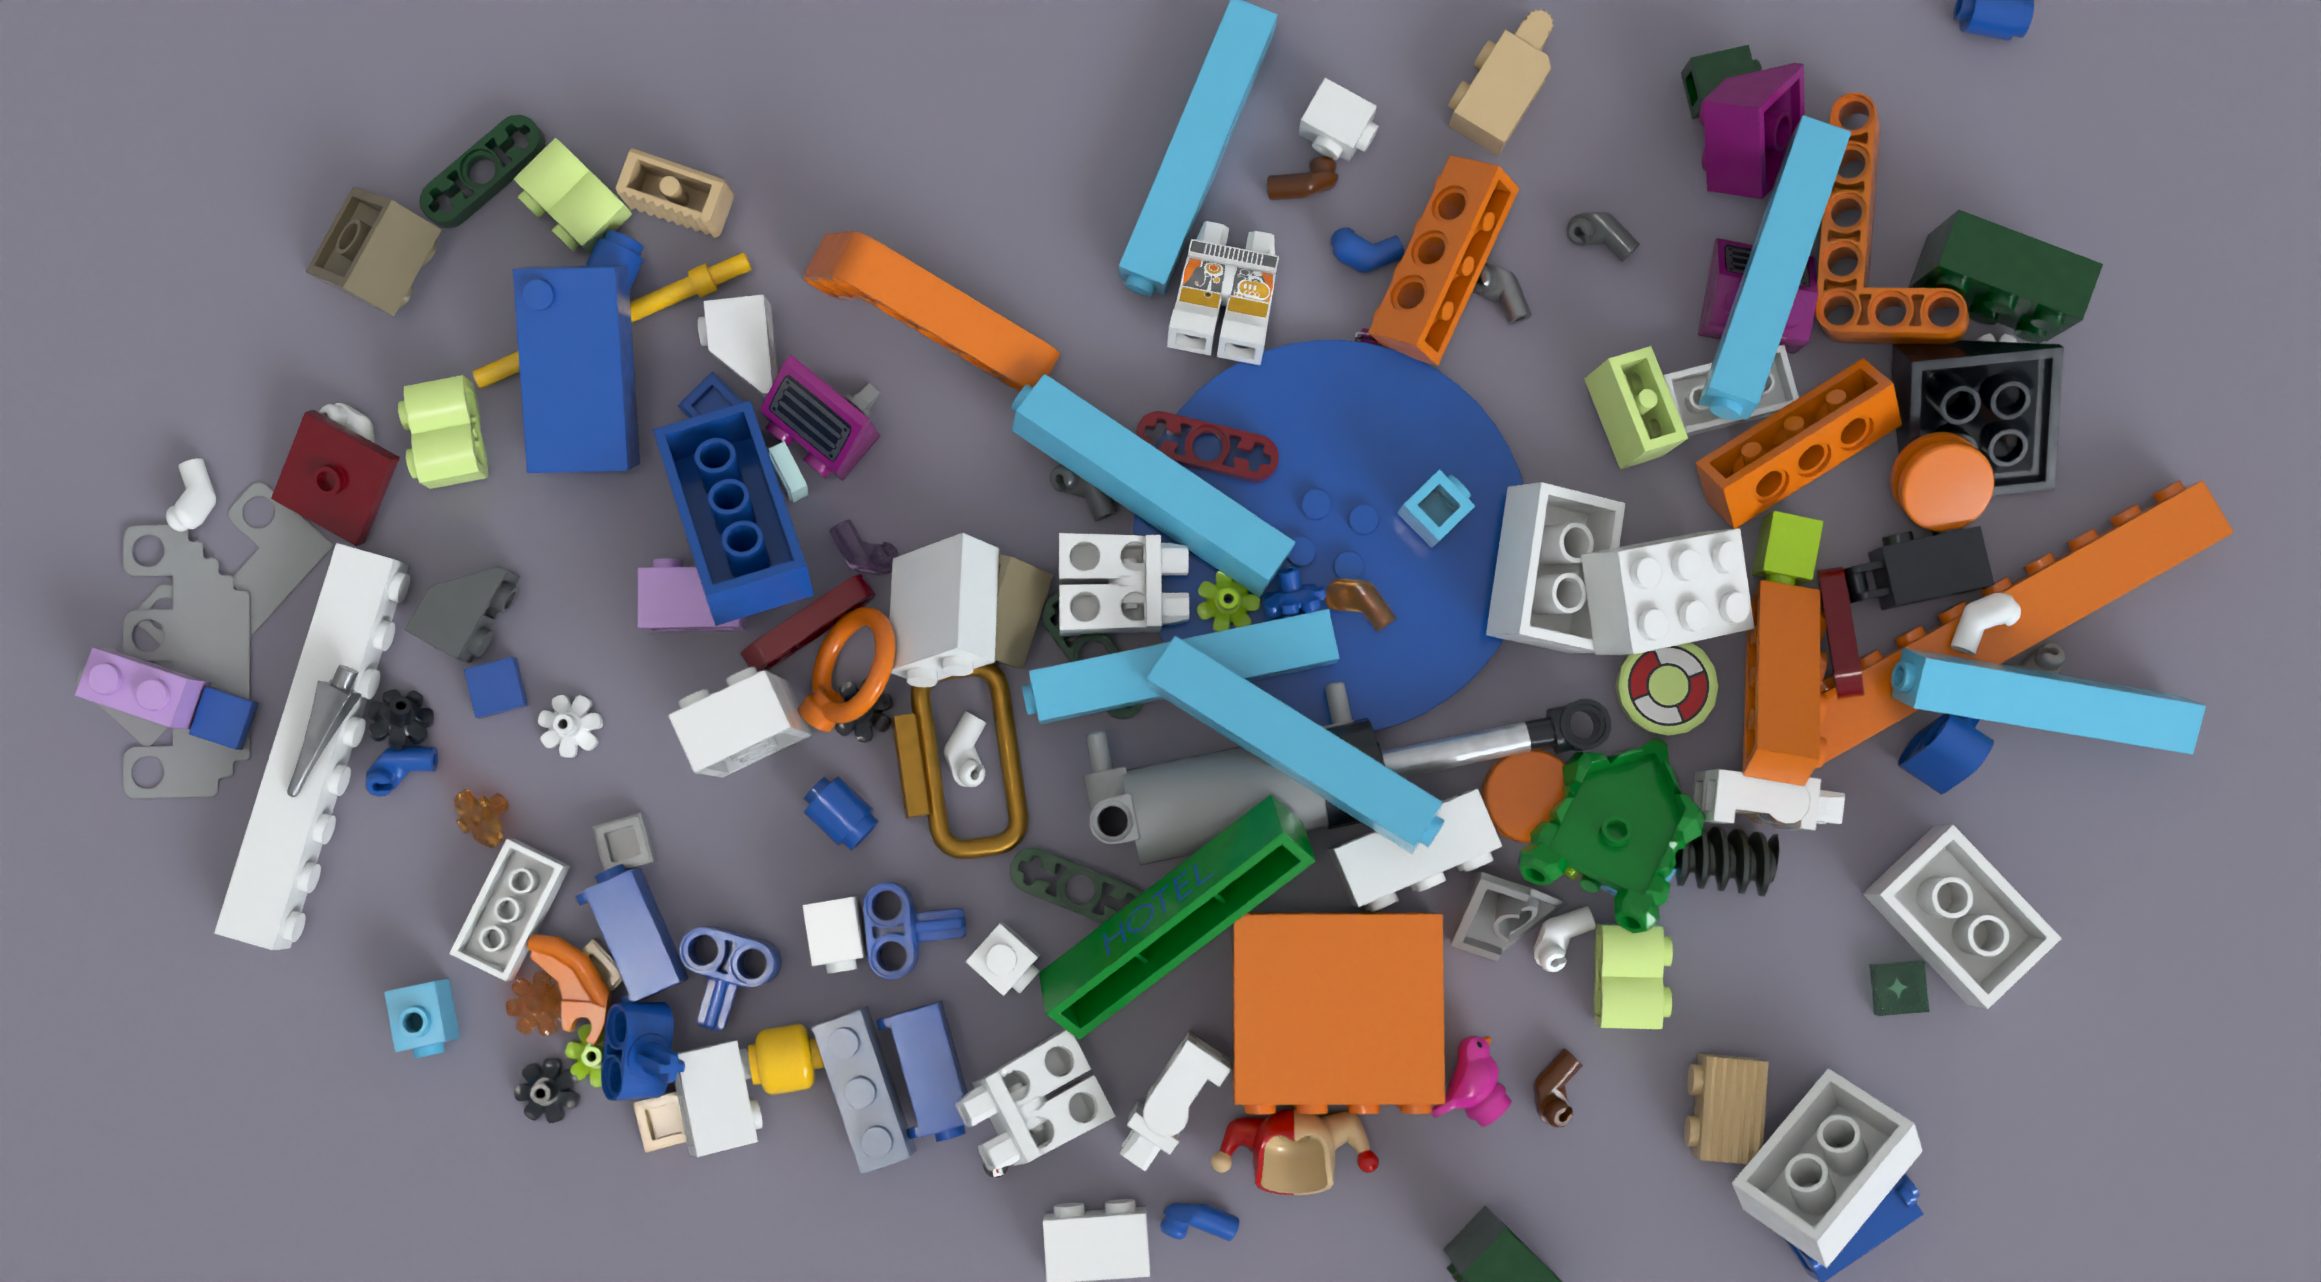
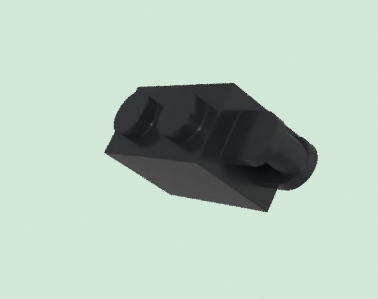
M1981 526L1968 529H1950L1944 532L1931 531L1932 536L1914 540L1912 531L1883 537V546L1868 552L1870 563L1844 569L1850 602L1857 603L1879 598L1882 611L1993 586L1994 580ZM1867 572L1873 573L1876 590H1869L1866 578Z

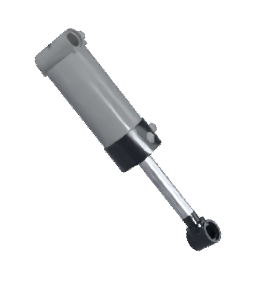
M1339 681L1325 686L1332 724L1321 726L1404 778L1553 747L1556 754L1569 751L1591 750L1602 745L1608 738L1611 731V718L1607 709L1601 703L1592 699H1579L1564 706L1547 709L1546 717L1381 751L1378 741L1376 742L1370 720L1368 718L1352 720L1345 684ZM1576 712L1586 713L1593 722L1592 734L1587 739H1580L1571 731L1570 720ZM1101 730L1086 735L1093 769L1092 774L1084 775L1090 810H1092L1089 817L1091 831L1099 841L1106 844H1123L1135 841L1141 866L1194 854L1270 794L1304 823L1306 832L1326 827L1334 829L1362 823L1241 746L1132 769H1126V766L1113 769L1106 732ZM1111 807H1118L1124 810L1128 817L1126 830L1118 836H1108L1100 827L1102 813Z

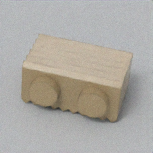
M631 148L627 155L615 188L618 195L631 210L636 208L640 213L646 211L649 216L655 214L658 219L664 217L668 223L674 221L677 226L683 224L686 229L692 227L695 232L701 230L704 235L710 233L713 238L721 235L735 194L727 185L728 183L725 179Z
M1698 1053V1064H1691L1688 1070L1689 1095H1695V1105L1693 1108L1694 1116L1687 1115L1685 1120V1145L1691 1147V1155L1699 1160L1748 1164L1763 1146L1768 1061L1759 1058Z

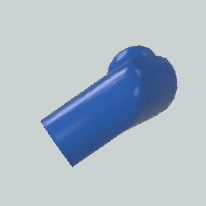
M1344 227L1336 230L1331 237L1334 256L1343 264L1360 273H1369L1399 261L1405 253L1397 235L1372 244L1355 234L1353 229Z
M405 746L402 751L387 748L366 772L365 787L367 791L377 797L386 796L399 785L410 771L435 772L438 766L437 748Z
M1172 1203L1163 1211L1166 1215L1160 1224V1229L1164 1234L1178 1240L1186 1237L1188 1226H1192L1231 1241L1237 1233L1239 1218L1207 1204Z

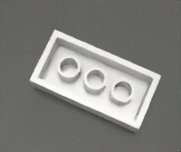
M1785 345L1778 346L1759 405L1748 420L1742 418L1738 420L1723 419L1714 415L1710 411V407L1699 404L1712 363L1663 375L1687 436L1771 416L1799 398Z
M506 839L449 954L504 981L514 980L529 951L527 949V942L533 934L538 933L570 865L516 839Z

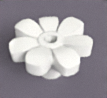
M558 695L552 699L554 712L541 711L538 717V724L549 729L540 737L541 742L546 748L554 749L559 746V753L562 757L573 758L577 755L578 745L587 751H592L598 745V738L591 733V730L602 728L603 720L602 716L598 713L588 714L593 706L589 698L579 695L571 705L568 696Z

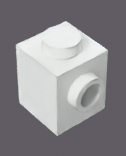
M1324 78L1301 119L1298 134L1312 141V147L1321 155L1331 157L1334 160H1338L1341 157L1350 162L1357 148L1366 152L1379 128L1377 124L1373 123L1377 106L1331 80Z
M860 896L803 905L812 966L826 964L827 974L857 969L856 959L868 956Z
M1001 922L966 960V963L1004 996L1011 988L1015 989L1019 994L1040 972L1033 964L1041 955L1005 922Z

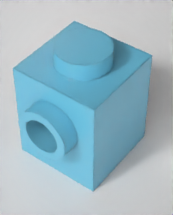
M1439 469L1402 505L1397 514L1433 548L1475 505L1469 500L1471 494L1457 478L1452 475L1447 477Z
M449 979L384 992L395 1052L412 1049L414 1059L445 1052L444 1042L460 1038Z

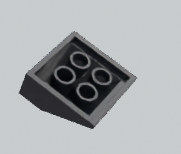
M1958 340L1955 343L1945 345L1893 344L1892 382L1894 383L1902 425L1896 428L1898 453L1900 454L1909 443L1923 435L1935 432L1954 433L1968 440L1989 461L1994 474L1992 496L2055 490L2064 347L2060 344Z

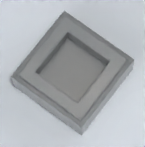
M644 813L592 826L604 871L623 864L625 870L657 862Z

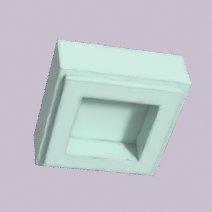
M785 441L769 448L768 453L774 471L788 499L794 503L808 496V486Z

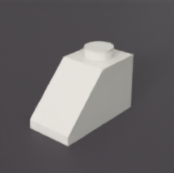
M763 294L704 301L705 316L698 317V333L702 347L708 346V350L719 362L766 398L778 375L771 304Z

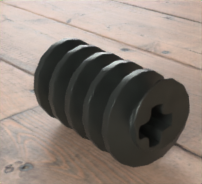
M1703 827L1702 835L1687 843L1685 849H1680L1675 854L1676 864L1674 869H1676L1677 886H1684L1689 873H1695L1697 888L1700 889L1705 888L1711 875L1715 876L1718 891H1725L1729 879L1734 878L1738 893L1745 894L1750 881H1755L1758 896H1765L1770 883L1774 881L1779 861L1778 834H1773L1767 842L1763 832H1752L1747 839L1744 831L1740 829H1733L1727 837L1722 827H1712L1707 835Z

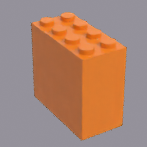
M1248 912L1231 925L1232 1096L1235 1105H1243L1244 1111L1247 1114L1276 1113V1105H1294L1299 1114L1328 1113V1105H1345V1108H1349V1113L1377 1114L1380 1113V1105H1396V1108H1401V1113L1429 1114L1432 1113V1105L1445 1104L1443 914L1435 912Z

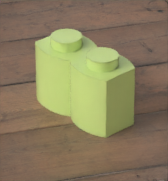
M556 137L514 178L515 182L523 189L517 197L538 218L547 212L558 223L551 231L573 252L581 245L591 254L597 239H603L607 230L616 231L632 215L625 204Z
M464 375L404 386V400L399 401L398 412L403 428L410 430L412 434V448L406 450L407 467L412 478H418L419 483L429 489L488 478L487 456L481 433L480 415L473 382Z
M1596 923L1594 943V1022L1598 1027L1662 1029L1663 1018H1670L1672 1013V993L1670 987L1663 986L1664 966L1670 967L1672 964L1673 945L1671 936H1664L1663 926L1655 925L1646 932L1633 934L1622 928L1619 924Z

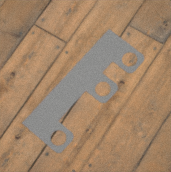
M262 482L252 484L230 507L228 512L230 522L259 547L233 576L234 589L236 591L247 590L250 592V637L334 546L301 515L272 500L271 497L274 491ZM254 497L267 498L275 509L272 522L264 528L249 526L243 517L245 504ZM170 584L158 586L137 610H151L153 604L160 599L168 598L173 600V586ZM149 619L138 623L160 645L162 644L164 639L163 630L156 628ZM109 647L103 648L105 650L116 651L115 649ZM173 661L154 662L156 665L173 670ZM84 668L77 675V685H79ZM96 703L144 747L152 746L168 728L167 726Z

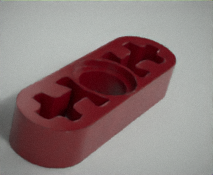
M1154 411L1145 415L1137 426L1136 435L1152 445L1151 437L1145 435L1146 430H1155L1157 423L1165 424L1166 433L1181 438L1182 427L1191 429L1185 440V455L1175 454L1179 448V443L1163 441L1161 447L1156 448L1184 467L1250 483H1261L1271 478L1278 466V449L1272 440L1263 435L1163 411ZM1212 434L1220 440L1222 451L1216 459L1204 461L1195 455L1193 443L1200 435ZM1229 439L1240 441L1236 447L1237 452L1251 454L1254 446L1263 448V457L1270 459V464H1261L1258 472L1249 470V461L1234 457V467L1225 466L1224 464L1230 452Z
M1836 567L1817 570L1822 609L1827 624L1826 633L1837 698L1864 696L1862 671L1844 568Z
M862 574L855 575L751 643L740 655L749 668L755 667L757 672L768 671L830 630L842 616L854 609L867 605L876 594Z

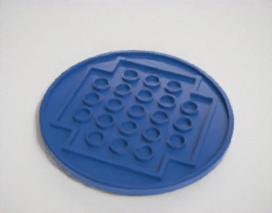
M1313 340L1287 344L1263 351L1261 366L1238 362L1205 384L1179 409L1176 415L1263 435L1274 442L1279 453L1278 466L1273 476L1261 483H1250L1201 470L1185 468L1295 541L1294 547L1280 569L1296 566L1299 570L1301 584H1315L1316 587H1325L1327 597L1320 601L1321 608L1313 612L1329 609L1340 658L1337 663L1250 681V683L1316 724L1326 726L1331 725L1332 720L1325 686L1342 681L1345 684L1352 720L1368 718L1373 731L1376 732L1421 716L1445 702L1467 685L1488 663L1504 640L1487 636L1486 630L1507 488L1524 484L1512 452L1497 426L1482 407L1458 384L1426 363L1390 348L1347 340ZM1182 427L1181 438L1167 434L1165 428L1155 448H1160L1163 441L1179 443V448L1175 454L1185 455V440L1191 429ZM1203 434L1195 439L1193 451L1199 459L1210 461L1220 455L1222 444L1216 436ZM1229 439L1230 452L1224 464L1225 466L1234 467V457L1249 461V470L1258 472L1261 464H1270V459L1263 457V448L1254 446L1251 454L1237 452L1236 447L1240 441ZM1440 469L1447 477L1449 475L1454 476L1467 488L1471 494L1469 500L1475 507L1431 548L1397 512ZM1134 514L1133 535H1161V543L1179 544ZM1189 550L1188 575H1161L1162 593H1189L1188 622L1162 625L1160 632L1157 633L1163 643L1171 642L1174 636L1186 639L1215 633L1212 627L1214 617L1208 620H1201L1198 616V605L1207 601L1199 595L1198 589L1204 581H1209L1216 585L1215 576L1219 570ZM1278 572L1263 594L1278 591L1281 588ZM1263 594L1260 597V609L1256 612H1246L1251 618V625L1306 614L1299 608V613L1281 614L1277 617H1269L1265 615ZM1226 597L1224 602L1230 604L1233 600L1230 597ZM1230 623L1229 629L1236 628L1233 623Z

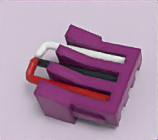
M1362 328L1361 332H1356V342L1357 339H1361L1360 342L1378 345V341L1368 333L1369 329Z

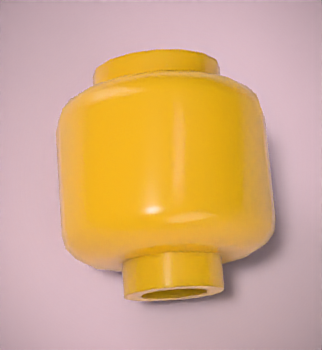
M801 1023L760 1030L756 1036L755 1044L748 1045L753 1085L761 1084L764 1091L769 1095L809 1089L815 1082V1070L825 1068L816 1039H810L808 1029Z

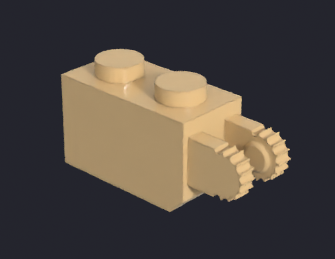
M1535 9L1534 12L1530 11L1515 34L1505 30L1497 44L1490 40L1487 41L1473 65L1480 71L1471 85L1465 81L1461 82L1448 104V107L1454 110L1448 125L1450 128L1494 155L1499 156L1542 88L1545 78L1551 70L1549 57L1542 52L1554 26L1551 14L1549 15L1547 11L1544 12L1542 9Z

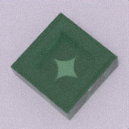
M1925 961L1869 964L1874 1015L1884 1016L1930 1012Z

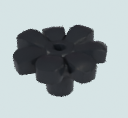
M864 679V680L862 681L861 686H860V689H861V687L863 686V684L865 683L866 679ZM847 681L839 687L845 702L850 700L860 690L852 681ZM886 693L881 694L876 703L860 718L848 723H836V731L842 736H848L855 730L857 741L863 743L872 741V728L885 732L891 725L890 718L882 713L893 707L891 696Z
M395 689L383 693L384 704L375 701L369 705L367 716L369 719L376 721L369 727L371 738L374 741L380 742L389 736L388 746L393 750L402 751L406 745V738L414 744L422 743L428 735L424 727H430L434 723L433 710L421 708L423 696L413 690L405 697L401 696L399 691Z
M550 1057L545 1059L542 1066L543 1070L538 1063L527 1065L522 1070V1076L528 1083L520 1084L514 1090L516 1100L529 1101L524 1109V1114L533 1121L541 1118L545 1113L549 1123L559 1122L565 1117L563 1107L568 1109L576 1108L580 1100L579 1093L570 1090V1087L579 1083L580 1080H578L576 1075L571 1074L570 1069L561 1073V1060Z

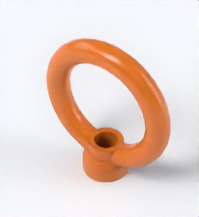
M872 607L854 609L842 616L828 632L815 660L812 675V694L807 695L798 707L800 716L814 728L830 732L836 723L854 721L869 711L882 694L893 668L896 648L893 627L884 613ZM863 627H869L875 639L873 664L861 689L855 696L845 702L843 697L832 689V674L835 662L843 645L850 636Z

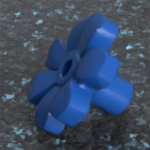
M1296 566L1280 569L1278 574L1281 588L1278 591L1266 592L1262 596L1265 615L1269 617H1277L1281 614L1299 613V608L1305 613H1311L1321 608L1320 601L1327 597L1324 586L1316 587L1315 584H1301L1299 570Z

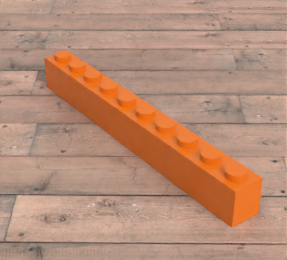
M2177 480L2153 493L2152 496L2156 503L2141 510L2138 504H2135L2110 517L2109 520L2113 527L2099 535L2092 528L2066 542L2070 551L2055 559L2052 553L2049 552L2023 566L2027 573L2026 576L2011 583L2007 576L1994 582L1993 586L1982 589L1980 592L1983 597L1993 593L2011 595L2021 607V616L2011 626L2003 624L1985 629L1975 655L1964 654L1950 647L1963 610L1967 606L1966 602L1962 601L1939 613L1937 616L1941 623L1925 632L1922 625H1919L1896 637L1894 641L1898 647L1882 656L1879 650L1876 649L1860 657L1864 696L1838 699L1834 675L1831 674L1823 678L1822 682H1820V694L1827 696V710L1824 721L1820 725V737L1827 739V753L1824 763L1920 710L1891 697L1893 690L1891 675L1894 666L1900 661L1903 648L2001 664L2233 534L2234 531L2204 481L2202 480L2184 487L2181 480Z

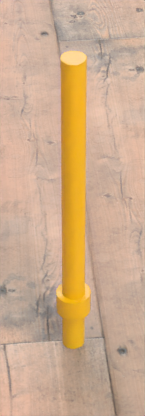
M742 252L710 267L707 263L688 270L689 276L630 301L631 323L696 294L702 298L718 291L717 285L753 270L745 252ZM516 351L473 370L472 374L479 388H485L519 373V353Z

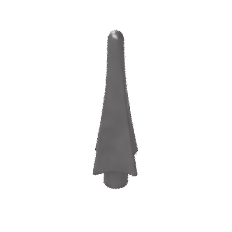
M339 665L332 680L330 679L329 682L318 680L303 746L287 789V794L290 797L299 795L322 752L362 696L361 693L351 690L358 672L350 667Z

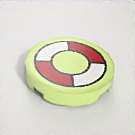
M1692 642L1627 655L1620 666L1615 684L1619 706L1631 723L1649 733L1671 736L1689 732L1703 723L1715 706L1719 687L1715 667L1706 653Z

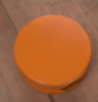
M1935 432L1915 439L1900 452L1891 470L1890 488L1898 506L1914 523L1927 530L1944 532L1951 529H1960L1981 515L1993 494L1994 474L1987 458L1968 440L1954 433Z
M1536 750L1502 757L1491 766L1482 783L1481 798L1493 826L1499 834L1512 841L1531 843L1530 833L1541 821L1549 822L1550 811L1564 796L1561 788L1564 786L1562 767L1565 763L1560 758L1547 751Z

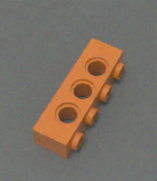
M1453 155L1449 156L1442 173L1435 181L1434 191L1422 217L1415 224L1413 236L1403 258L1394 270L1393 279L1385 297L1374 313L1372 325L1368 333L1383 347L1396 350L1418 361L1436 366L1439 365L1520 189L1499 165Z
M1862 358L1701 458L1695 464L1706 502L1733 529H1736L1902 425L1894 383Z

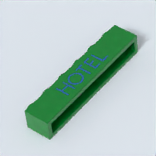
M1270 794L1039 972L1045 1014L1079 1040L1314 863L1316 860L1304 823Z

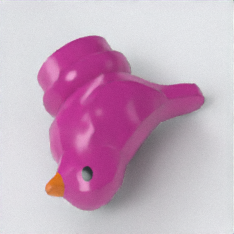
M1469 1036L1460 1042L1457 1051L1458 1062L1445 1094V1104H1436L1432 1107L1431 1115L1434 1118L1453 1109H1465L1469 1119H1475L1481 1127H1485L1497 1120L1509 1108L1512 1100L1505 1093L1506 1087L1497 1082L1499 1069L1496 1062L1490 1056V1036Z

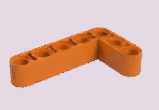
M1847 93L1837 99L1830 113L1829 124L1852 132L1822 217L1817 278L1818 297L1815 308L1818 323L1826 337L1840 343L1940 345L1955 343L1966 334L1970 324L1966 302L1962 295L1955 290L1947 288L1869 287L1881 128L1876 106L1872 99L1864 93ZM1860 113L1868 116V121L1859 129L1850 130L1843 127L1844 121L1852 114ZM1857 161L1865 165L1861 174L1854 178H1844L1839 175L1840 169L1848 162ZM1854 209L1861 212L1860 219L1852 226L1841 227L1835 224L1838 215L1845 210ZM1849 257L1858 261L1855 270L1848 275L1838 276L1831 272L1835 262L1841 258ZM1844 305L1854 309L1852 318L1845 324L1834 325L1827 320L1830 312L1838 306ZM1897 306L1906 310L1904 319L1896 325L1887 326L1878 321L1880 314L1888 307ZM1951 307L1957 310L1959 315L1954 323L1941 327L1936 326L1930 321L1933 313L1939 308Z
M860 232L826 233L802 277L804 281L814 288L834 298L863 299L1018 391H1021L1026 384L1034 387L1044 373L1050 376L1060 356V352L1048 343L884 244Z

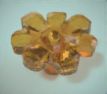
M464 789L454 798V808L461 815L456 822L465 834L473 830L472 836L477 842L490 848L498 845L504 839L500 832L502 830V823L498 816L509 809L507 800L499 793L494 794L489 799L484 795L475 798L469 789Z
M546 971L536 972L533 976V984L527 978H520L512 985L513 992L519 998L509 1000L506 1003V1011L509 1016H521L516 1024V1029L523 1034L532 1033L537 1026L542 1036L552 1035L558 1029L554 1019L562 1021V996L559 984L556 982L551 985L552 977Z

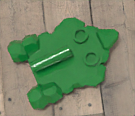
M1654 738L1637 749L1621 750L1606 757L1603 753L1575 752L1562 767L1564 786L1561 789L1564 793L1563 799L1557 802L1550 811L1549 822L1541 821L1530 833L1531 844L1521 849L1519 853V869L1525 880L1536 885L1545 886L1552 883L1564 874L1567 866L1583 874L1579 884L1588 892H1598L1603 883L1618 891L1614 898L1616 922L1633 934L1646 932L1660 920L1659 906L1668 901L1670 883L1665 878L1673 872L1676 864L1675 854L1678 850L1685 849L1687 843L1702 835L1705 814L1687 794H1682L1680 781L1673 767L1670 766L1668 744L1662 739Z

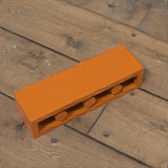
M1760 580L1751 598L1754 629L1746 630L1743 776L1805 786L1814 769L1823 766L1827 753V739L1820 737V725L1824 721L1827 710V696L1820 694V682L1824 678L1827 667L1826 652H1820V641L1824 637L1827 626L1824 611L1820 610V590Z

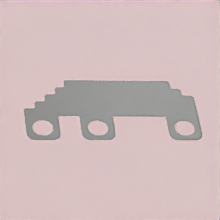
M138 525L129 527L123 536V567L125 572L133 577L173 576V609L133 610L127 613L123 620V653L144 661H173L174 671L211 682L210 687L250 699V592L247 590L236 591L234 589V577L232 575H220L219 561L216 558H205L203 556V543L191 542L189 540V529L179 532L172 529L169 525ZM144 535L156 536L164 546V555L161 561L151 567L139 565L132 554L134 543ZM149 619L158 622L162 626L164 639L157 649L146 652L135 646L132 640V632L139 622ZM173 728V746L129 748L123 756V791L128 797L133 799L215 797L218 793V780L220 778H230L233 775V763L235 761H247L250 758V730L243 750H235L189 735L190 729ZM146 756L158 759L164 768L162 781L157 786L149 789L138 786L132 777L134 764L137 760Z

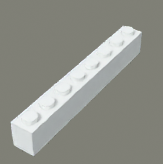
M336 543L214 934L270 950L290 949L292 942H296L301 936L306 920L305 913H302L307 893H311L315 889L320 877L321 867L320 864H317L322 845L329 842L335 829L336 818L332 813L337 796H341L345 792L350 780L351 769L347 767L351 751L353 747L359 745L365 732L366 722L362 718L367 700L374 697L379 687L381 675L377 667L382 651L388 650L395 635V623L392 622L397 603L403 602L409 590L410 576L407 574L408 564ZM339 665L350 667L358 672L351 690L361 693L362 696L322 752L299 795L290 797L287 794V789L303 746L318 680L324 682L332 680Z

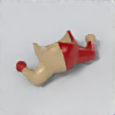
M1290 1108L1278 1111L1268 1118L1245 1117L1231 1121L1226 1128L1220 1150L1212 1156L1210 1163L1213 1170L1225 1173L1232 1165L1231 1156L1239 1147H1247L1253 1152L1255 1184L1259 1189L1281 1195H1309L1326 1191L1333 1186L1335 1150L1346 1142L1358 1153L1357 1164L1363 1172L1371 1173L1375 1171L1379 1166V1159L1370 1149L1365 1129L1357 1114L1344 1111L1318 1117L1315 1114L1297 1113V1108Z

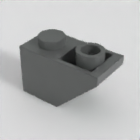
M497 566L429 586L405 631L455 659L471 663L475 656L480 657L489 647L494 632L490 629L499 613H506L513 605L519 588L515 585L520 576Z

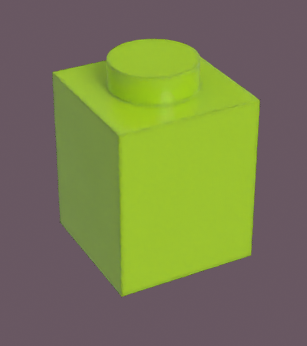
M1773 511L1762 517L1751 575L1766 578V581L1795 586L1813 580L1824 521Z

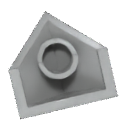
M1473 871L1450 946L1498 962L1502 952L1568 903L1535 889L1484 872Z

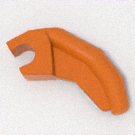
M533 934L527 942V949L531 950V960L559 984L562 996V1029L572 1032L581 1017L587 1018L591 1023L592 1029L586 1041L593 1045L599 1044L605 1032L607 1014L611 1008L610 989L586 953L561 937Z

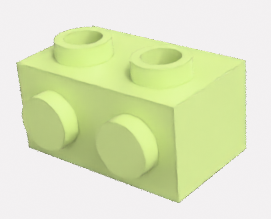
M1651 346L1608 358L1584 378L1620 470L1663 457L1688 439Z

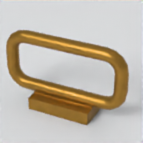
M996 663L975 668L970 675L950 676L938 680L937 683L944 680L980 677L989 686L1009 816L1008 826L1002 833L965 840L955 837L950 831L930 699L933 686H911L910 702L912 714L894 716L891 720L905 819L927 815L929 831L934 844L944 854L955 859L969 860L1009 852L1022 842L1028 829V808L1010 687L1005 673Z

